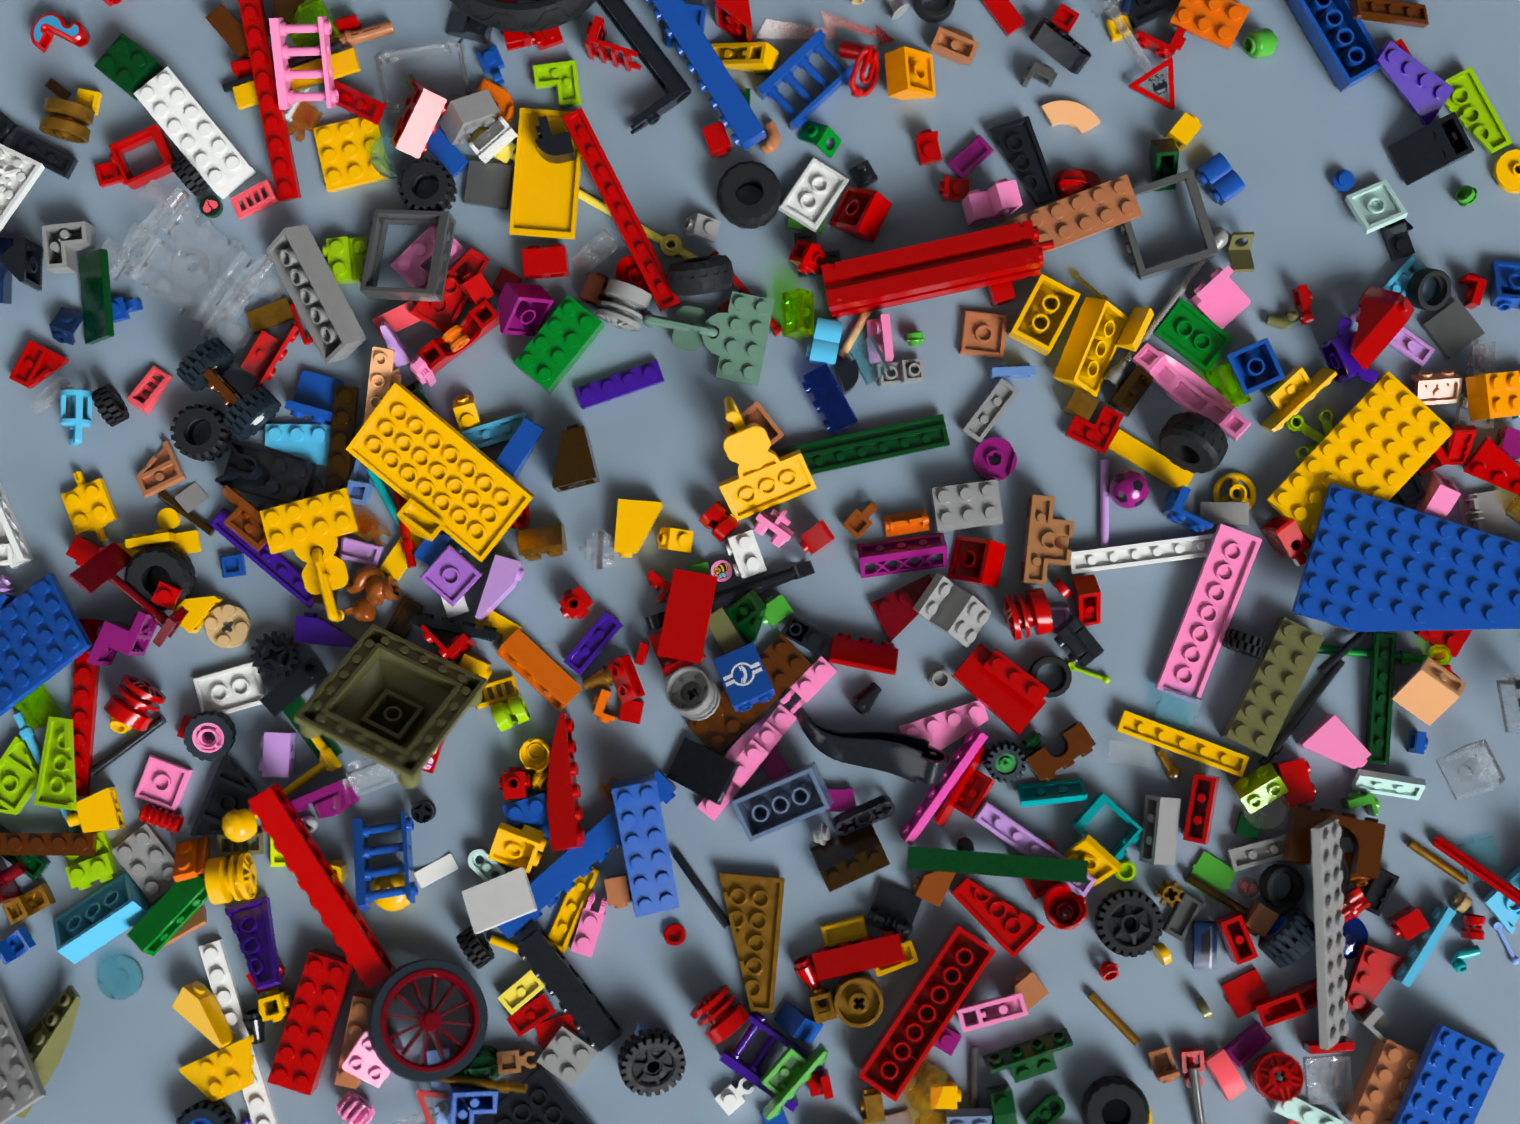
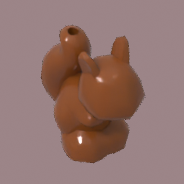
M368 565L360 568L354 575L353 583L348 582L345 589L350 594H357L365 588L366 596L355 601L352 606L345 608L343 612L346 615H353L360 622L373 623L376 617V605H382L384 599L392 601L401 599V591L396 580L391 575L385 576L384 572L376 566Z

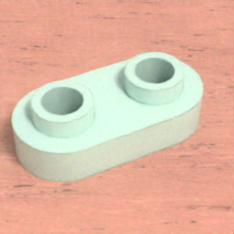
M478 848L469 854L468 864L479 877L486 882L494 878L492 875L493 871H498L500 876L507 873L501 863L488 858L489 852L487 850ZM477 856H482L484 862L478 863Z

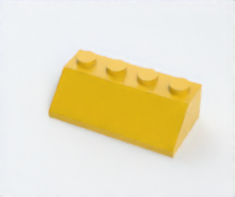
M1085 297L1053 377L1068 387L1079 389L1090 396L1097 397L1103 383V377L1106 375L1116 351V343L1129 317L1107 300Z

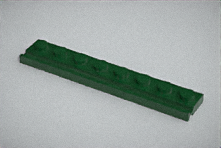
M940 414L773 451H775L778 457H782L800 449L811 475L946 447L950 445L944 415Z

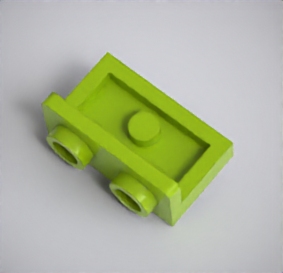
M1270 762L1231 785L1250 814L1288 792L1287 787Z

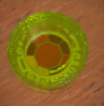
M1433 645L1428 650V657L1431 659L1436 657L1437 663L1441 666L1448 665L1451 661V651L1445 645Z

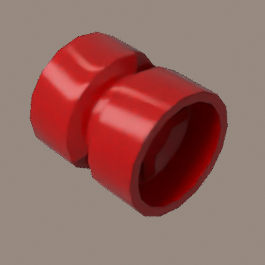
M719 501L711 506L699 519L706 529H712L711 534L719 542H722L740 524L732 514L727 515V509Z

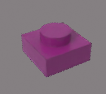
M946 1026L933 1046L951 1056L962 1035Z

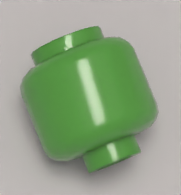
M1271 29L1252 30L1243 41V49L1253 59L1268 57L1274 53L1278 39Z

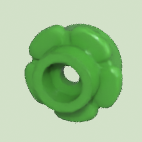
M1469 185L1460 187L1455 194L1456 202L1460 206L1471 205L1477 198V190Z
M923 331L906 332V339H904L905 342H908V346L922 345L921 341L926 340V338H923Z

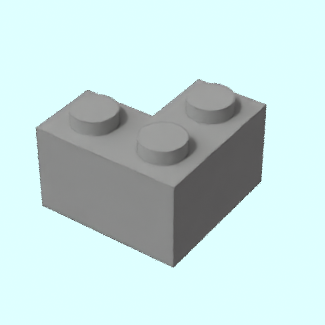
M488 89L450 101L439 124L451 145L457 143L465 144L471 140V136L478 127L493 125L500 110Z
M86 221L41 226L45 269L55 275L77 272L75 251L97 249L95 227Z

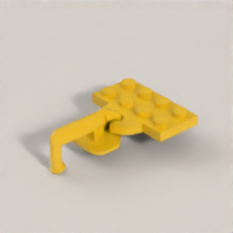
M726 396L724 399L725 417L727 421L733 422L737 432L727 436L723 445L728 458L738 463V475L721 481L718 484L733 516L737 520H741L816 489L815 481L800 449L778 457L775 451L769 449L771 442L766 430L759 425L746 427L734 399Z
M342 488L259 511L270 554L273 555L293 549L296 556L307 563L302 571V579L307 592L313 595L322 594L329 620L334 622L343 621L345 617L344 612L337 609L332 591L346 586L349 575L345 562L334 556L338 547L339 536L359 531L348 488Z

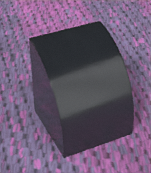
M856 359L835 368V374L844 395L848 394L857 383L859 368Z

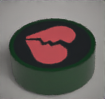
M207 195L201 199L199 208L206 217L217 218L223 211V204L216 196Z

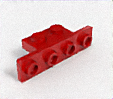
M291 323L281 341L263 330L260 331L239 368L258 378L251 390L257 389L260 386L263 387L265 381L273 377L276 372L274 366L277 361L284 359L288 351L285 348L289 342L293 343L299 334V331H297L298 325Z
M983 747L979 749L955 786L948 793L943 806L937 809L934 822L944 827L954 809L973 819L995 783V780L978 771L984 760V755H987L986 749Z

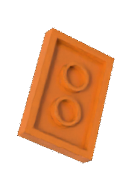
M1181 0L1170 20V25L1176 28L1180 26L1186 29L1185 32L1230 50L1250 8L1233 0Z

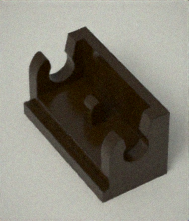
M1136 365L1109 400L1108 404L1128 417L1153 383L1152 380L1154 378Z

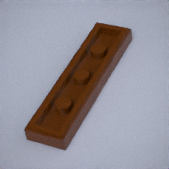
M1350 0L1353 19L1425 28L1429 25L1426 5L1395 0Z

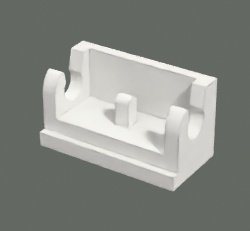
M502 116L474 142L468 144L485 164L518 136Z

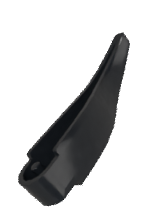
M803 708L798 710V722L809 741L821 753L832 759L891 773L914 783L919 780L926 784L935 785L939 784L943 779L949 757L945 752L929 746V741L926 739L894 732H839L830 730L810 718Z

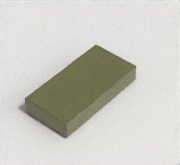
M723 608L711 614L708 627L725 654L745 645Z

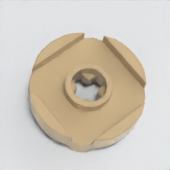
M227 604L212 610L205 620L204 626L207 636L213 644L221 648H235L242 645L249 638L251 619L243 608ZM226 621L233 622L231 632L224 630V623Z

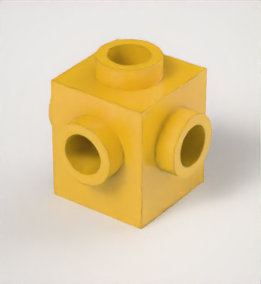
M277 987L265 991L266 995L258 999V1011L262 1016L263 1022L268 1020L277 1022L286 1019L285 1015L290 1012L293 1003L291 995L287 993V989L279 991Z

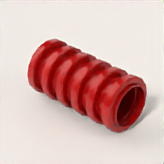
M146 803L140 811L139 820L141 822L146 821L147 824L152 823L155 827L159 825L161 829L165 827L166 831L172 830V833L176 834L183 825L184 816L181 814L177 815L176 812L171 813L170 810L164 811L162 807L158 809V806H151L150 803Z

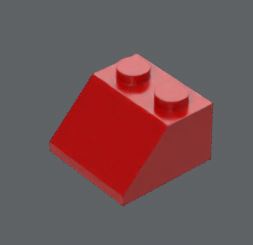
M847 186L829 225L859 240L874 242L892 203L877 191Z
M956 535L947 578L997 588L1006 545L993 540Z

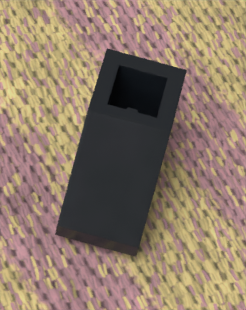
M792 614L780 633L818 656L830 637Z

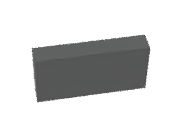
M1185 892L1181 893L1179 898L1182 901L1176 902L1162 928L1164 932L1182 942L1204 904Z

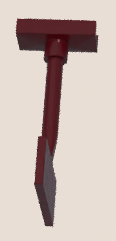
M112 542L69 575V578L89 595L105 582L111 581L155 619L154 622L161 627L152 641L158 647L164 643L167 637L171 638L189 612L181 606L172 615L168 616L166 613L157 610L122 580L117 573L127 566L132 557L115 542Z

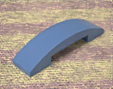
M358 459L355 461L352 478L348 481L347 488L351 503L367 506L374 484L366 471L368 468Z

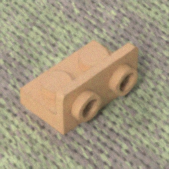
M1443 369L1438 373L1420 371L1419 374L1411 375V380L1415 382L1414 395L1425 405L1460 403L1462 377L1455 373L1454 370Z

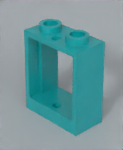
M1098 792L1070 825L1083 837L1087 836L1089 833L1084 828L1102 807L1107 805L1131 827L1109 852L1119 861L1127 853L1125 849L1131 843L1135 844L1142 836L1140 832L1143 828L1104 793Z

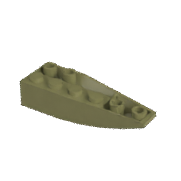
M68 985L23 1036L43 1087L50 1080L62 1057L76 1019L81 997L71 985ZM33 1104L16 1116L25 1118Z

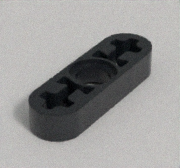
M879 796L836 815L832 825L838 835L846 836L891 816L895 811V806L889 796ZM864 812L869 813L864 819L858 818Z

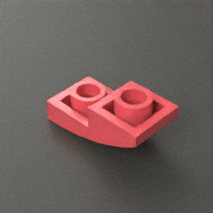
M409 301L372 319L381 339L384 338L380 330L381 321L386 320L395 333L421 321L408 313L416 305L415 301Z
M1222 1047L1204 1059L1211 1076L1217 1080L1223 1096L1228 1101L1247 1089L1235 1065Z

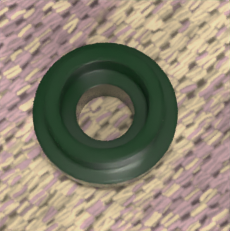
M1035 730L1022 740L1024 749L1028 750L1030 748L1033 751L1042 743L1040 740L1042 735L1040 733L1037 734Z

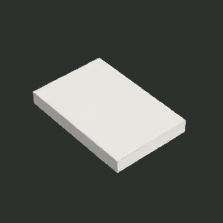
M812 157L778 210L813 232H816L849 183V179Z
M256 660L193 678L201 711L217 710V712L225 713L224 715L262 705L260 699L267 694L263 675L257 673L260 667L252 666Z
M524 867L461 891L474 934L482 933L538 910Z

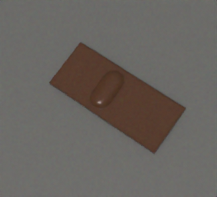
M52 77L45 84L49 90L61 99L67 100L71 95L67 89Z

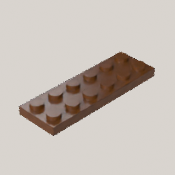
M781 634L759 655L776 692L771 700L765 703H755L751 709L745 712H735L724 689L720 693L719 707L713 715L700 721L692 720L687 725L710 750L721 754L812 666L784 635Z

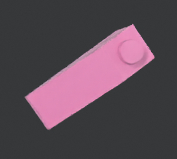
M1022 992L960 1005L957 1009L963 1033L1028 1015Z

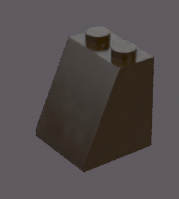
M579 424L567 426V430L561 433L552 481L553 489L557 492L600 482L589 433L584 426L580 427Z

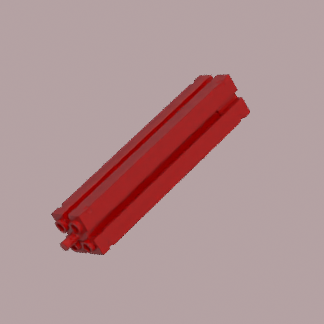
M1027 220L1022 223L1008 224L838 261L834 264L821 265L828 307L833 319H837L845 315H856L1020 280L1028 276L1040 275V268L1044 267L1043 251L1055 248L1054 241L1052 239L1039 242L1038 227H1033L1032 220Z

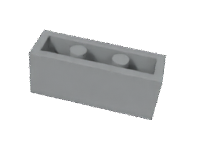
M1145 795L1139 861L1156 865H1175L1180 798Z

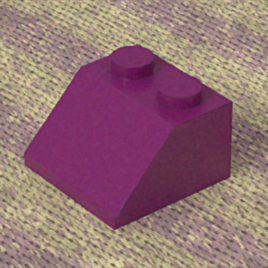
M506 282L498 299L500 332L502 334L535 336L542 328L554 300L542 286Z

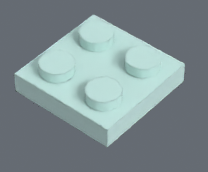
M1386 179L1349 194L1345 198V202L1365 234L1402 220L1408 214Z

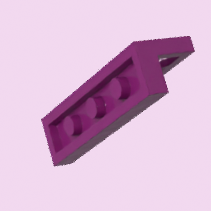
M943 533L856 544L861 578L948 566L947 545ZM942 553V560L933 561L929 559L933 554ZM912 557L920 558L917 563L911 564L908 562ZM890 560L899 562L896 566L892 567L886 565ZM875 563L877 566L874 569L865 570L864 564Z

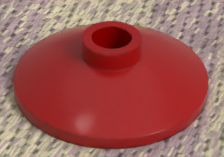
M632 256L621 259L616 266V279L637 286L650 293Z

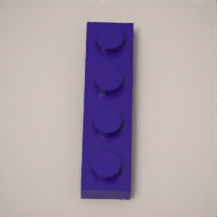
M656 360L577 387L575 391L581 408L584 410L665 381Z

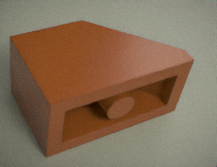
M941 871L923 872L921 877L917 876L912 888L915 889L913 893L915 896L940 907L955 873Z

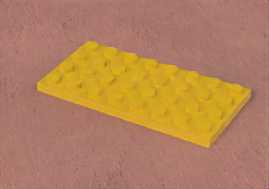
M1387 371L1266 498V501L1283 517L1293 518L1302 534L1312 543L1329 484L1388 502L1450 437L1453 430L1393 374Z
M398 381L392 385L346 448L350 454L407 501L410 498L443 521L446 525L442 530L480 562L486 559L535 496Z

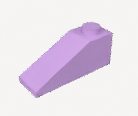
M495 554L475 615L477 621L482 622L516 587L517 582L522 581L525 569H522L523 566L520 561Z

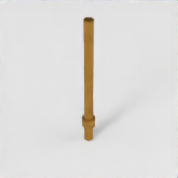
M452 1075L443 1080L435 1081L495 1089L500 1093H509L510 1091L526 1093L528 1089L527 1084L511 1082L510 1079L502 1078L499 1081Z

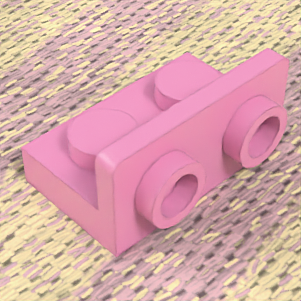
M881 314L879 319L866 321L870 362L872 364L892 362L894 358L889 314Z

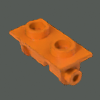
M926 509L883 516L886 537L929 531V516Z

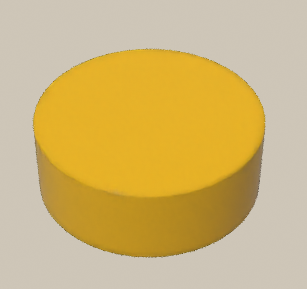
M164 508L159 511L157 523L161 528L173 530L180 525L181 516L176 510Z
M1159 942L1157 945H1153V951L1163 966L1172 961L1171 954L1164 943Z

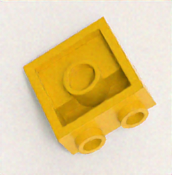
M501 822L488 858L515 869L524 867L526 873L530 874L532 867L538 866L542 856L538 851L543 852L546 845L545 832L525 824L523 829L520 830Z

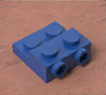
M1493 260L1490 265L1492 284L1489 287L1491 307H1497L1500 311H1507L1511 308L1519 309L1520 311V262Z

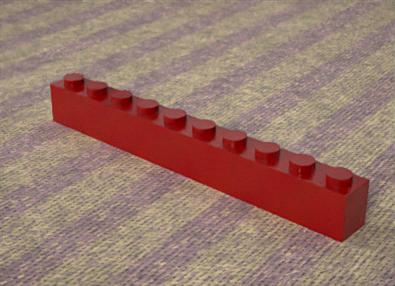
M276 781L255 793L248 800L251 812L258 816L263 831L269 834L274 841V848L286 860L285 864L288 870L295 874L300 889L307 893L311 906L318 910L323 925L332 932L335 944L342 948L346 961L349 965H353L356 970L358 980L365 984L367 989L384 981L394 972V965L278 782Z

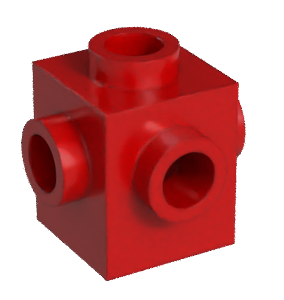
M797 240L788 259L798 266L797 270L805 275L809 273L818 275L821 265H824L828 255L821 250L822 246L815 242Z
M578 586L574 590L568 589L560 596L562 600L559 601V604L562 607L559 610L567 619L571 617L573 620L576 618L581 620L590 613L588 609L595 602L582 586ZM575 600H577L578 606L576 608H574L572 605Z
M521 766L508 767V771L503 772L502 777H499V788L503 790L504 800L529 797V788H532L531 774L528 775L527 770H521ZM514 779L518 782L517 786L513 783Z

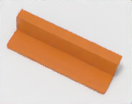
M517 629L496 652L560 713L582 690V687L520 629Z

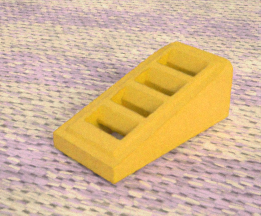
M514 675L487 683L483 689L485 702L475 706L476 710L501 701H507L508 698L519 694ZM506 682H508L512 693L510 695L507 694L504 685ZM496 685H500L503 697L499 698ZM491 687L493 700H490L487 688Z

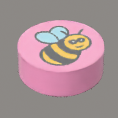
M725 560L716 561L711 567V575L718 576V582H726L732 576V566Z

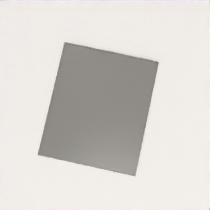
M194 482L174 498L189 513L209 497Z

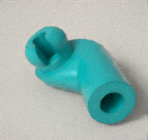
M1473 945L1459 948L1451 960L1452 968L1459 973L1466 971L1468 958L1481 955L1479 946Z

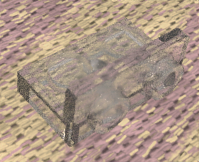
M371 758L356 759L347 767L346 776L357 797L399 782L396 771Z

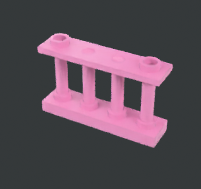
M327 16L317 17L318 23L287 24L284 22L283 17L269 18L279 110L291 109L295 102L326 101L327 108L336 107V103L339 102L338 90L334 87L329 35L332 33V26ZM290 33H319L320 46L289 47V45H286V36ZM290 56H322L323 69L292 70L289 68L288 59H290ZM324 78L325 92L295 93L291 90V81L293 79Z

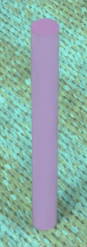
M1100 460L1101 548L1109 547V460Z

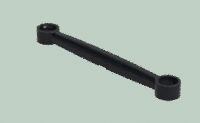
M811 560L803 562L789 569L716 592L712 610L726 606L730 602L739 601L752 590L759 594L792 580L814 574ZM665 611L645 618L649 631L663 626Z

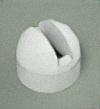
M307 815L301 818L302 822L305 821L312 827L309 829L306 826L309 833L317 829L318 820L316 817Z

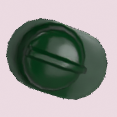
M491 1046L481 1047L474 1059L454 1075L495 1080L500 1076L498 1074L496 1053L498 1050Z

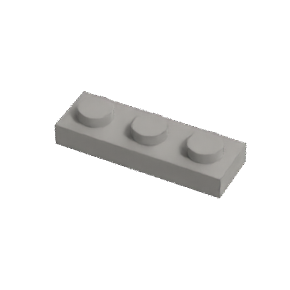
M1001 378L962 432L980 444L1018 394L1019 390Z

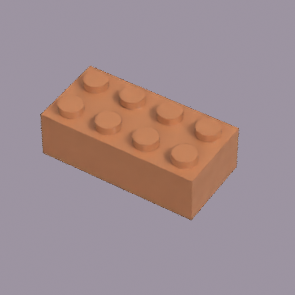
M1387 1037L1383 1041L1376 1038L1342 1115L1354 1124H1391L1422 1054Z

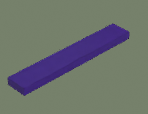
M222 508L209 525L304 605L311 608L315 604L313 603V594H310L305 589L302 572L280 553L270 554L268 543L259 552L253 549L224 525V521L232 513L226 508Z

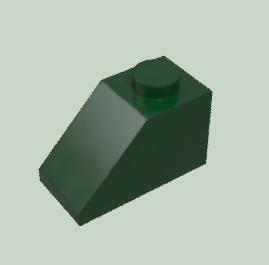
M1173 138L1151 140L1150 167L1152 182L1177 174L1179 149ZM1176 183L1154 190V192L1175 190Z

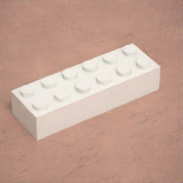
M168 66L133 93L212 190L222 199L226 198L257 173Z

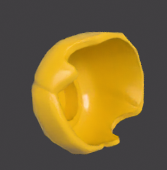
M531 737L522 743L519 749V759L526 769L534 770L538 773L548 767L552 748L544 739Z
M233 809L222 818V830L224 835L231 841L243 842L256 834L257 822L249 810Z

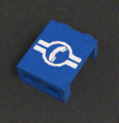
M753 642L713 659L735 712H745L751 709L753 704L758 702L765 703L776 694Z

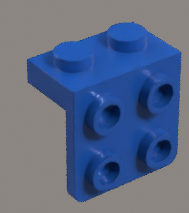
M304 370L301 373L294 400H287L285 409L291 411L290 415L303 419L305 415L312 417L311 421L324 424L327 421L332 423L336 385L344 386V382L340 379Z
M1180 486L1167 492L1163 500L1166 504L1162 510V513L1167 515V520L1174 523H1179L1180 521L1187 525L1186 528L1196 533L1212 529V523L1182 510L1191 491L1190 488Z

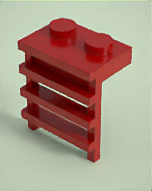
M595 16L593 22H589L586 31L588 38L585 45L589 59L594 60L596 56L601 58V62L604 64L607 63V60L613 62L616 68L621 64L629 72H631L632 68L640 70L641 65L633 63L631 57H637L638 52L605 42L607 31L604 19ZM607 48L611 49V55H608ZM619 52L624 53L623 59H620Z

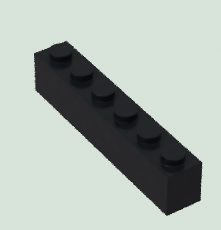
M541 926L518 943L517 947L519 950L517 952L524 961L528 960L533 966L531 970L538 979L542 978L544 980L546 990L551 996L555 995L559 999L561 1009L566 1014L570 1013L574 1018L572 1020L573 1024L579 1031L583 1030L588 1036L586 1040L593 1049L597 1048L601 1052L621 1036V1027Z

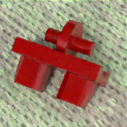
M1358 886L1344 894L1341 914H1344L1345 923L1352 918L1358 917L1359 913L1371 906Z

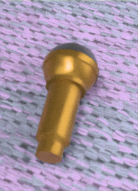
M1162 749L1156 752L1166 769L1167 778L1171 781L1179 780L1182 776L1181 769L1173 765L1166 752Z

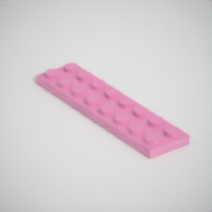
M1219 523L1155 686L1156 689L1195 704L1199 703L1262 539Z

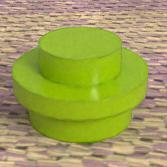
M1127 859L1119 860L1122 866L1119 871L1114 873L1115 877L1123 882L1131 881L1136 875L1134 863Z

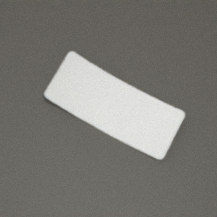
M448 854L416 871L414 875L420 887L424 888L458 869V866L452 854Z

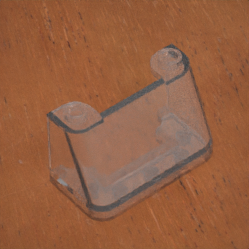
M464 39L380 51L374 56L383 101L386 104L385 110L392 109V112L405 110L404 106L407 105L404 103L406 98L411 96V88L406 84L404 78L411 73L419 82L437 90L445 98L458 99L472 94Z

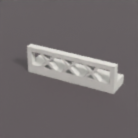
M0 482V543L10 542L17 560V565H10L11 569H16L35 559Z

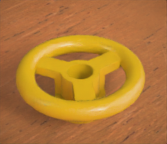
M1236 472L1225 474L1214 485V502H1228L1230 500L1233 502L1249 503L1250 510L1256 501L1257 492L1255 485L1244 474ZM1231 479V487L1228 490V494L1220 498L1221 486ZM1239 480L1243 481L1248 486L1250 491V498L1246 497L1247 489L1243 485L1239 484ZM1234 490L1238 491L1239 495L1237 498L1233 495Z

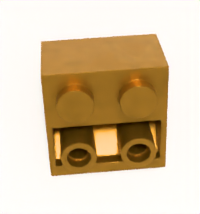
M562 523L518 531L519 556L526 558V560L542 559L541 555L546 554L550 557L562 556L563 551H568L564 525Z

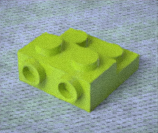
M344 236L326 239V244L322 246L323 255L325 258H328L329 268L333 272L338 285L357 283L362 278L364 270L363 260L367 254V239L370 236L355 238Z
M106 831L97 833L96 856H64L68 865L65 871L72 889L76 887L79 888V891L93 886V881L99 879L100 883L114 879L112 874L120 872L116 858L111 852L113 849Z

